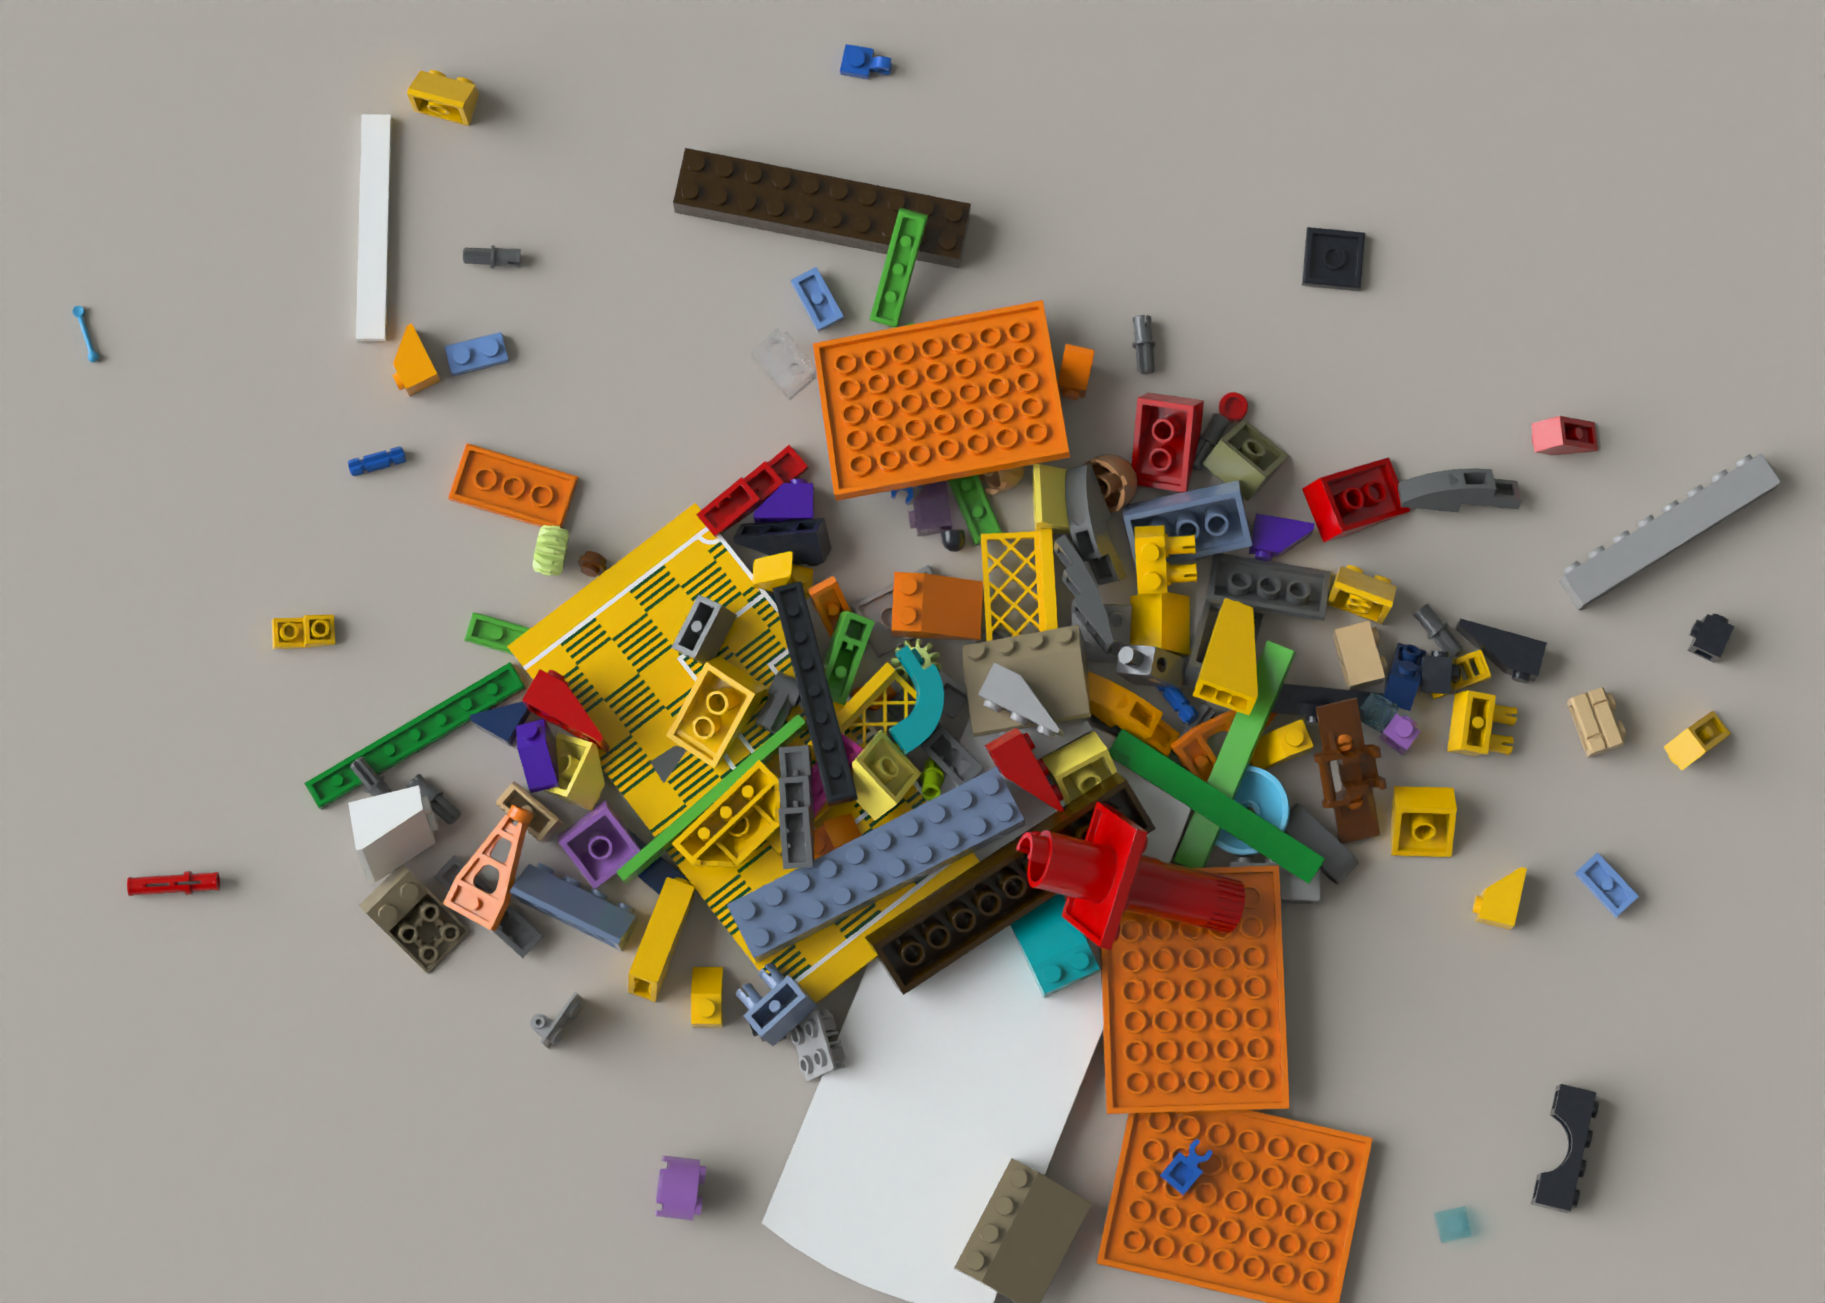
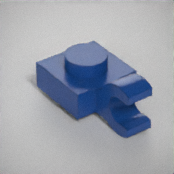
M845 44L840 75L869 80L870 72L890 75L893 65L891 63L892 59L884 56L874 57V49Z

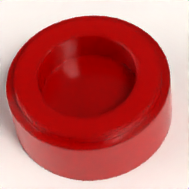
M1237 392L1225 394L1218 406L1219 414L1227 418L1230 423H1237L1243 420L1248 411L1246 398Z

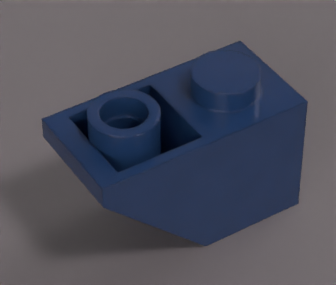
M1397 643L1381 703L1408 711L1411 710L1421 680L1423 656L1426 655L1425 650L1419 649L1414 645Z

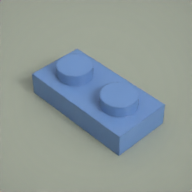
M817 267L791 280L795 292L818 333L844 320L843 314Z
M501 332L444 346L452 377L509 362Z
M1598 852L1574 873L1615 918L1639 897Z

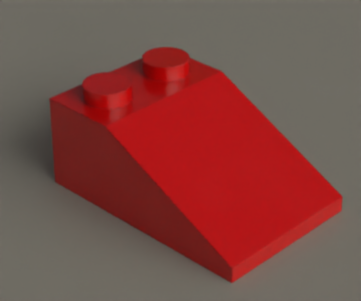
M1150 392L1137 398L1131 466L1136 472L1138 486L1178 492L1188 491L1202 428L1204 400Z
M1389 457L1320 477L1302 488L1323 543L1351 535L1410 512L1408 507H1401L1398 492L1399 481Z
M539 669L522 699L527 709L570 734L596 744L597 748L608 753L609 745L568 687L569 683L565 681V677L549 669L548 673Z

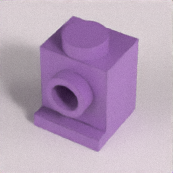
M1396 714L1379 739L1403 756L1421 731L1416 728L1418 724L1406 715L1401 717Z

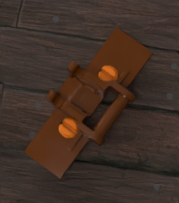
M1357 698L1317 706L1316 713L1323 748H1321L1322 752L1314 754V761L1319 766L1324 795L1322 806L1326 809L1333 808L1338 839L1341 844L1380 835L1372 788L1387 789L1385 778L1379 776L1376 758L1382 757L1380 747L1373 744L1365 745ZM1337 760L1342 788L1339 792H1335L1330 761Z

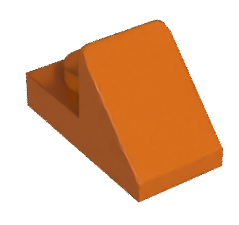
M834 576L807 589L812 599L811 603L830 638L833 635L840 613L843 611L851 612Z
M851 813L822 822L823 826L814 830V860L862 836Z

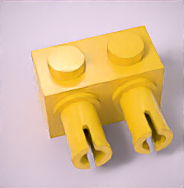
M1165 525L1135 527L1138 594L1168 593L1170 583L1197 582L1196 563L1169 565V562L1166 561V558H1169L1171 554H1196L1195 535L1168 537V534H1165Z
M1469 690L1455 693L1447 752L1480 756L1487 755L1491 751L1510 755L1513 747L1506 745L1508 743L1514 744L1513 737L1491 734L1492 722L1513 726L1517 717H1512L1511 715H1517V708L1495 704L1496 695Z

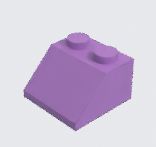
M607 800L603 801L558 835V843L594 889L616 874L622 866L641 851L626 825Z

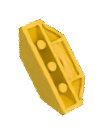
M758 760L692 823L672 845L693 866L737 868L780 827L778 810L780 808L779 779Z

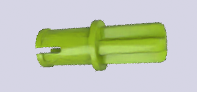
M929 756V760L925 761L924 770L920 776L923 784L921 793H923V798L928 801L941 795L940 788L944 782L942 768Z

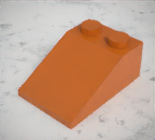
M894 572L892 637L980 641L983 581L927 573Z

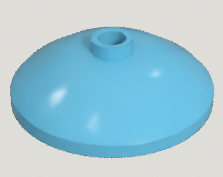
M1248 766L1234 801L1247 809L1253 808L1256 815L1285 832L1290 817V803L1285 788L1268 771ZM1221 829L1216 841V845L1221 849L1242 856L1259 853L1227 831Z

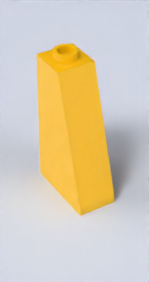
M1225 598L1218 613L1192 696L1246 715H1250L1258 696L1253 607Z
M679 877L674 879L666 878L628 974V993L653 1002L657 1001L694 899L695 887L689 881Z

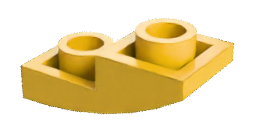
M304 615L303 618H273L271 620L273 649H297L335 645L334 615Z

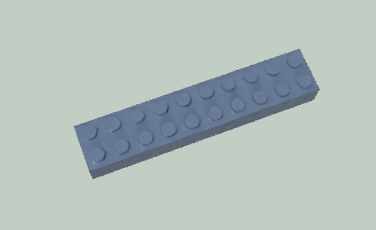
M995 767L815 859L814 867L798 868L727 904V907L754 960L758 963L1025 826V819L998 768Z

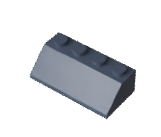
M1239 480L1128 504L1123 508V518L1135 567V527L1165 525V534H1168V537L1195 535L1196 554H1171L1169 558H1166L1169 564L1252 546Z
M538 863L537 867L528 864L510 890V893L516 900L620 951L624 950L638 922L637 916L633 915L635 909L621 902H618L617 906L606 901L608 896L595 889L588 893L579 888L580 882L568 876H565L562 880L554 876V870L544 864Z

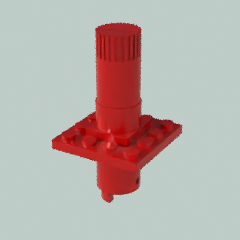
M1097 801L1085 840L1047 830L1043 832L1032 831L1024 833L1016 847V850L1028 854L1027 875L1030 886L1067 896L1062 917L1100 948L1112 949L1113 943L1119 938L1120 920L1122 914L1126 911L1142 915L1149 914L1230 934L1240 922L1244 910L1246 894L1242 881L1143 855L1148 845V832L1106 803Z

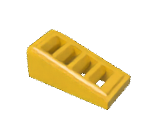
M1481 649L1456 658L1457 664L1463 665L1468 679L1463 681L1461 676L1460 682L1455 684V692L1488 681L1491 678V673ZM1475 661L1480 675H1474L1470 662ZM1431 693L1433 700L1448 695Z

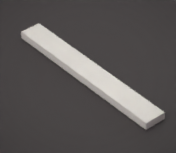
M362 114L356 313L357 341H386L391 114Z

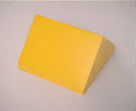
M1171 592L1130 596V605H1132L1130 645L1155 646L1178 656H1188L1190 652V597Z

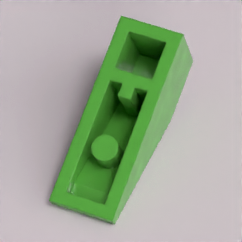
M850 611L840 613L824 663L832 701L841 705L846 703L875 623L871 619Z

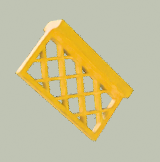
M1052 528L1030 532L981 534L986 641L993 640L992 633L1000 624L1012 634V637L1019 636L1029 623L1036 627L1039 632L1058 629ZM1034 539V551L1027 558L1014 548L1021 540ZM1006 540H1015V541H1014L1012 544H1009ZM987 541H1000L1007 547V550L996 560L988 553ZM1010 551L1023 561L1013 574L1000 563ZM1034 556H1035V565H1033V564L1030 562V560H1031ZM988 559L994 563L990 568H988ZM1026 565L1036 573V579L1029 587L1016 577ZM996 567L1009 576L999 589L989 581V574ZM1012 580L1025 590L1015 602L1002 592ZM1036 585H1037V595L1032 591V589H1033ZM990 588H991L993 591H995V593L993 594V596H992L991 598H990ZM1027 594L1038 602V608L1031 616L1018 606ZM998 595L1011 605L1001 618L991 610V603ZM1014 609L1026 619L1017 631L1004 622L1005 618ZM1037 614L1039 617V624L1035 620H1033ZM991 616L997 621L993 626Z
M886 662L836 714L840 732L845 735L848 727L862 726V744L857 745L864 749L867 746L866 726H883V733L887 736V726H895L899 723L887 722V705H904L905 719L908 717V705H915L916 701H908V694L916 700V691ZM894 680L904 689V701H887L886 688ZM883 692V701H875ZM870 705H883V722L866 723V709ZM862 714V723H853ZM810 741L807 745H811V758L817 762L813 744Z

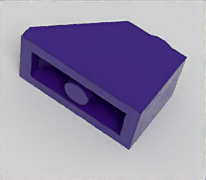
M792 479L790 483H783L754 511V522L814 518L813 483H808L806 479Z
M1256 513L1251 535L1252 546L1249 547L1248 554H1253L1255 559L1262 561H1272V558L1278 559L1311 536L1315 523Z
M545 719L517 725V750L530 793L558 787L559 774L556 738Z

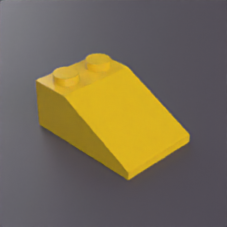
M1347 565L1346 568L1340 566L1328 597L1327 605L1382 625L1393 605L1397 586L1392 585V581L1386 577L1375 575L1373 578L1363 574L1364 571L1356 566Z
M720 656L709 660L701 670L666 737L715 769L754 715L768 688Z

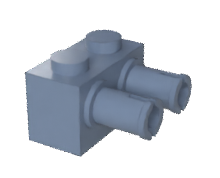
M768 963L765 967L771 973V976L763 968L759 971L758 975L770 987L771 991L762 998L751 983H746L742 987L749 996L743 993L740 988L736 992V996L749 1010L743 1015L744 1018L762 1039L774 1046L818 1005L797 981L789 975L784 977L774 963Z

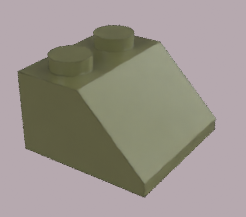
M1243 419L1220 439L1203 462V465L1210 470L1212 475L1220 478L1225 483L1239 480L1243 498L1249 501L1261 490L1289 456Z

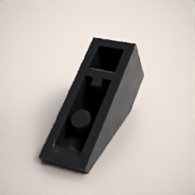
M824 518L740 524L733 537L734 543L770 556L793 552L792 564L820 565L826 561L832 549Z
M1460 618L1455 630L1478 650L1481 649L1482 653L1505 674L1512 675V680L1520 683H1529V680L1533 682L1536 680L1547 642Z

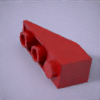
M1014 728L985 745L995 766L1004 777L1057 811L1061 812L1064 810L1060 804L1063 796L1056 784H1049L1046 775L1050 774L1049 770L1041 758L1036 760L1031 751L1036 747L1027 732L1022 734L1017 728Z

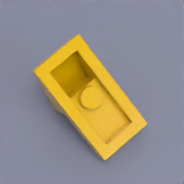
M793 552L755 559L753 564L752 587L773 592L772 588L801 581L805 598L808 600L810 595L807 589L811 588L813 584V569L792 564Z

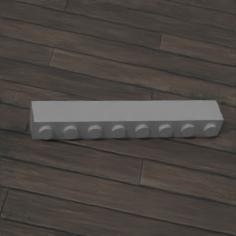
M1760 453L1754 458L1750 454L1745 456L1735 464L1737 466L1735 470L1730 473L1726 469L1711 478L1712 484L1705 488L1702 485L1695 487L1686 494L1688 499L1680 504L1677 500H1674L1662 508L1664 512L1662 515L1655 519L1650 515L1637 524L1639 529L1630 534L1628 530L1622 532L1613 539L1615 544L1607 549L1602 545L1588 554L1590 559L1580 564L1579 561H1576L1563 570L1565 575H1563L1559 582L1577 609L1584 608L1776 489L1781 482L1763 455Z

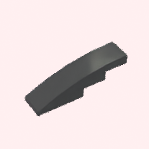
M1064 534L1055 540L1053 552L1066 566V569L1063 571L1062 581L1076 597L1072 600L1071 611L1103 651L1109 654L1112 652L1114 640L1107 612L1087 567Z
M904 689L891 701H904ZM908 694V701H916ZM887 705V711L898 722L904 720V705ZM908 705V716L915 705ZM940 721L931 735L920 744L921 748L959 786L977 777L984 770V767Z
M811 745L779 747L781 808L778 810L783 869L814 867V796Z
M454 855L434 878L449 891L456 876L465 864ZM478 876L475 877V885L489 894L494 893ZM508 905L497 930L493 931L522 958L543 937L510 905Z

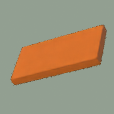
M466 443L448 499L537 527L554 525L563 529L579 477Z

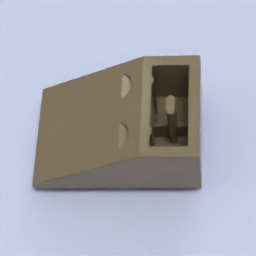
M404 865L395 869L359 905L427 974L470 932Z

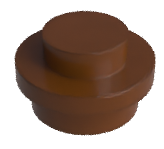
M586 551L578 560L581 571L590 577L600 576L607 570L605 566L607 560L599 553Z

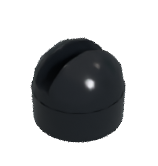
M951 530L941 533L943 546L947 550L957 552L965 545L964 530Z

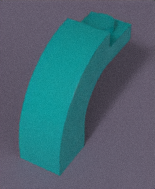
M908 645L897 651L895 655L914 683L916 703L907 718L888 730L904 755L914 750L931 735L940 720L944 705V689L938 669L935 664H932L924 670L921 666L924 664L923 658L915 648L911 650Z

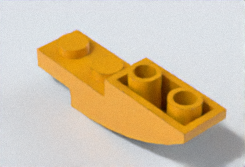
M1088 671L1091 713L1110 728L1117 725L1168 757L1172 750L1170 745L1177 740L1180 733L1161 719L1163 712L1126 688Z

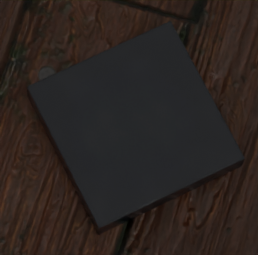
M1307 227L1302 286L1360 291L1365 233Z

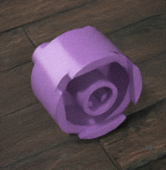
M663 1155L661 1162H667L666 1169H660L656 1203L662 1204V1210H655V1216L692 1221L694 1215H700L702 1197L697 1196L698 1184L704 1185L706 1166H700L699 1159Z

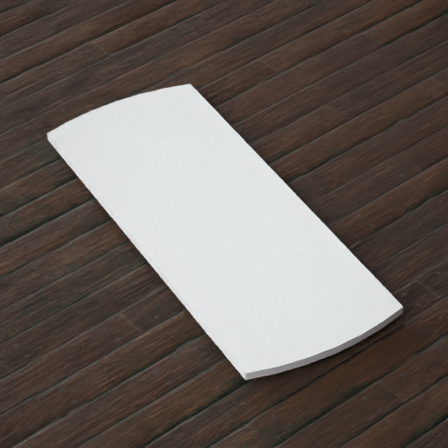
M969 718L960 743L984 767V770L979 774L981 775L996 767L985 745L999 738L998 735L1000 733L973 737ZM1091 727L1092 732H1096L1109 751L1116 737ZM1112 758L1117 772L1127 779L1156 828L1147 834L1148 845L1143 855L1170 863L1191 808ZM946 774L941 786V795L959 786L948 774ZM1001 774L1025 819V826L973 853L979 861H982L1057 810ZM1046 775L1049 784L1053 785L1049 775ZM1061 800V801H1060V804H1061L1062 807H1064L1065 805H1064L1063 801ZM1010 925L904 995L894 985L878 958L870 962L837 1040H841V1044L834 1046V1048L842 1046L846 1057L844 1062L845 1068L835 1071L831 1070L822 1075L762 1224L792 1247L828 1269L868 1288L912 1303H993L997 1295L996 1291L955 1270L954 1267L1011 1158L1042 1175L1046 1173L1103 1030L1100 947L1085 936L1100 968L1099 973L1044 998Z

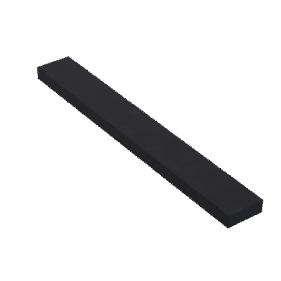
M798 581L772 588L828 806L831 807L858 800L802 582Z

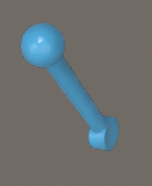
M75 306L72 312L78 318L89 352L88 360L92 363L97 362L99 354L94 351L83 317L85 310L81 306Z

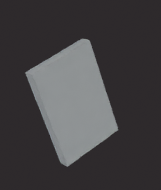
M930 565L913 572L934 574ZM894 583L851 605V609L855 614L875 621L869 642L878 658L892 652L897 647L903 646L906 640L911 642L916 639L892 637Z

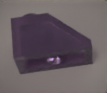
M946 481L926 484L913 501V511H908L910 529L916 528L917 537L952 530Z

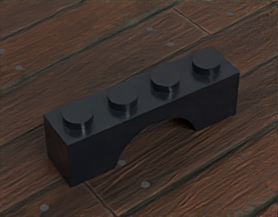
M1564 1084L1556 1086L1550 1116L1563 1127L1568 1140V1149L1563 1162L1556 1169L1537 1174L1531 1200L1532 1205L1564 1213L1571 1212L1572 1207H1577L1580 1190L1576 1189L1578 1177L1583 1178L1587 1162L1582 1159L1584 1148L1590 1147L1593 1130H1589L1591 1118H1596L1599 1108V1101L1595 1100L1596 1092Z

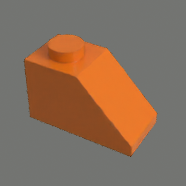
M1066 344L1058 379L1059 393H1062V397L1071 400H1078L1079 397L1085 398L1095 350Z

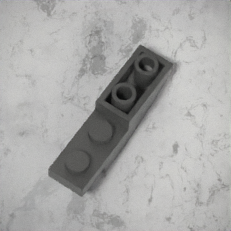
M1091 463L1066 470L1065 500L1067 517L1077 553L1083 562H1089L1098 586L1125 578L1126 574L1105 524V521L1112 517Z
M1492 469L1443 470L1416 476L1398 484L1401 507L1459 512L1461 504L1519 509L1522 501L1518 481L1494 479Z

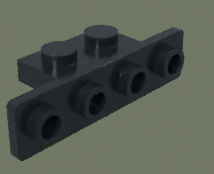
M1283 684L1272 713L1306 716V722L1318 723L1317 706L1357 698L1361 721L1380 723L1383 713V703H1381L1383 693Z

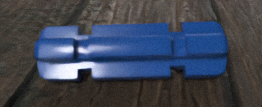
M398 446L391 448L390 452L384 450L363 456L364 459L361 460L359 457L348 461V467L352 476L364 474L363 471L366 470L369 473L390 467L392 463H395V465L405 463L406 456L404 449Z
M1155 686L1159 692H1163L1162 696L1173 710L1179 712L1178 716L1184 723L1191 724L1198 718L1197 710L1190 706V701L1179 688Z

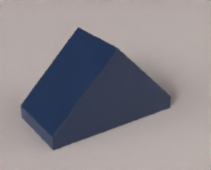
M522 701L472 714L470 719L475 727L511 746L517 736L516 726L524 724L531 712Z

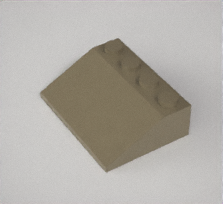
M1079 625L962 646L963 671L973 737L1007 732L1014 728L1024 729L1037 726L1029 721L1024 726L1010 719L1012 713L1004 709L997 713L983 705L985 700L978 694L994 663L1021 675L1057 723L1091 717L1087 647Z
M1011 1158L954 1269L1016 1303H1040L1092 1203Z

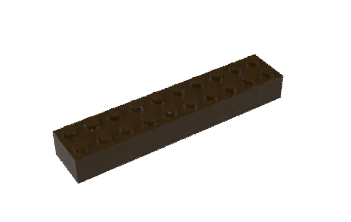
M685 148L673 200L675 213L887 254L901 207L929 215L916 260L954 268L960 267L971 215V203Z
M1116 772L1065 805L1063 811H1056L1026 832H1043L1047 830L1085 840L1097 801L1110 805L1147 831L1148 834L1156 828L1127 779ZM1023 834L865 937L892 982L903 995L1057 894L1030 886L1027 875L1028 854L1016 850Z

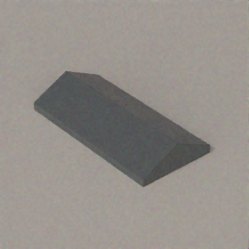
M1221 553L1213 554L1207 602L1222 604L1224 599L1227 598L1253 607L1254 610L1325 621L1331 571Z

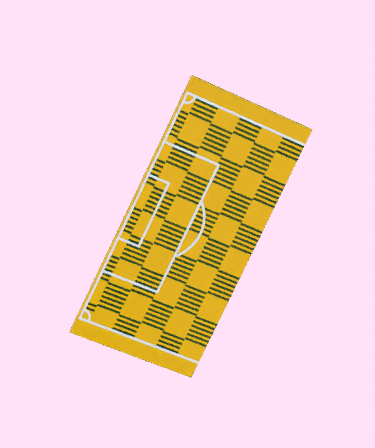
M696 503L507 646L533 680L539 669L546 673L551 669L565 677V681L569 683L568 687L610 747L608 753L598 748L603 771L655 838L774 735L756 725L755 722L769 697L768 691L776 674L781 671L795 678L776 603L765 590L752 587L753 574L720 534L715 538L697 517L696 514L701 509ZM699 594L723 605L737 615L716 657H722L768 689L754 715L717 768L714 769L689 751H686L665 783H663L650 761L674 746L681 747L666 737L704 667V665L687 658L671 648ZM848 695V697H847V700H846L845 705H846V704L850 701V699H851V698L849 697V695ZM801 701L796 708L793 707L784 725L796 715H800L807 724ZM833 702L835 713L837 714L845 705ZM862 714L853 723H862ZM862 726L848 727L845 731V736L856 744H862ZM866 726V744L878 733L873 726ZM807 728L786 747L807 745L811 741L809 729ZM778 753L765 766L779 779L781 778ZM812 759V767H813L814 764L816 763V761ZM915 781L898 804L876 821L854 800L835 805L814 824V830L823 826L822 822L851 813L861 835H864L927 803L928 800L923 798V793H921L922 787ZM766 840L737 868L693 866L674 846L666 851L758 971L763 968L771 976L765 965L774 963L784 977L789 975L797 981L816 1004L877 958L865 939L867 935L980 862L975 854L971 853L756 963L727 904L798 868L783 869L782 854L779 855Z

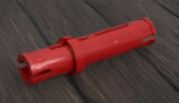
M185 871L184 874L128 877L127 879L129 896L180 892L192 895L196 891L220 890L219 872L193 874L192 871ZM201 881L200 884L178 885V882ZM157 883H169V884H170L169 886L147 887V884H157Z

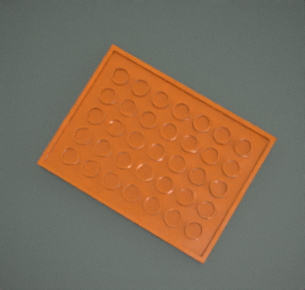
M1043 300L813 343L836 501L1070 458Z
M1279 866L1192 868L1240 880L1244 884L1246 894L1244 910L1240 922L1230 934L1149 914L1142 915L1130 911L1122 914L1118 940L1113 943L1111 950L1100 948L1106 1114L1290 1108Z
M1251 1110L1128 1114L1096 1264L1266 1303H1339L1373 1138ZM1198 1139L1200 1143L1195 1148L1196 1154L1204 1156L1207 1151L1211 1150L1212 1155L1207 1161L1197 1164V1167L1203 1171L1188 1191L1181 1195L1162 1179L1160 1175L1179 1152L1187 1157L1189 1155V1146Z

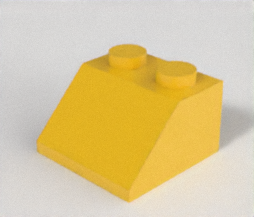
M420 70L407 91L414 112L467 126L470 125L479 96L477 87L471 80L463 77H457L456 80L447 78L444 73L436 70H429V73Z
M1394 786L1391 809L1392 856H1452L1457 812L1454 788Z

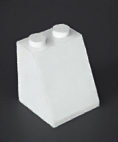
M419 785L348 803L356 851L369 884L376 883L435 844L433 831L438 830L435 813H432L429 797L422 796Z

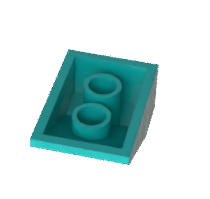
M1056 894L1010 925L1043 998L1099 973L1100 970L1084 934L1062 917L1066 900L1061 894Z

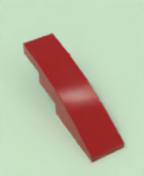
M788 445L769 462L764 461L744 479L742 477L696 515L716 538L759 508L783 483H790V480L797 479L809 468L795 450Z

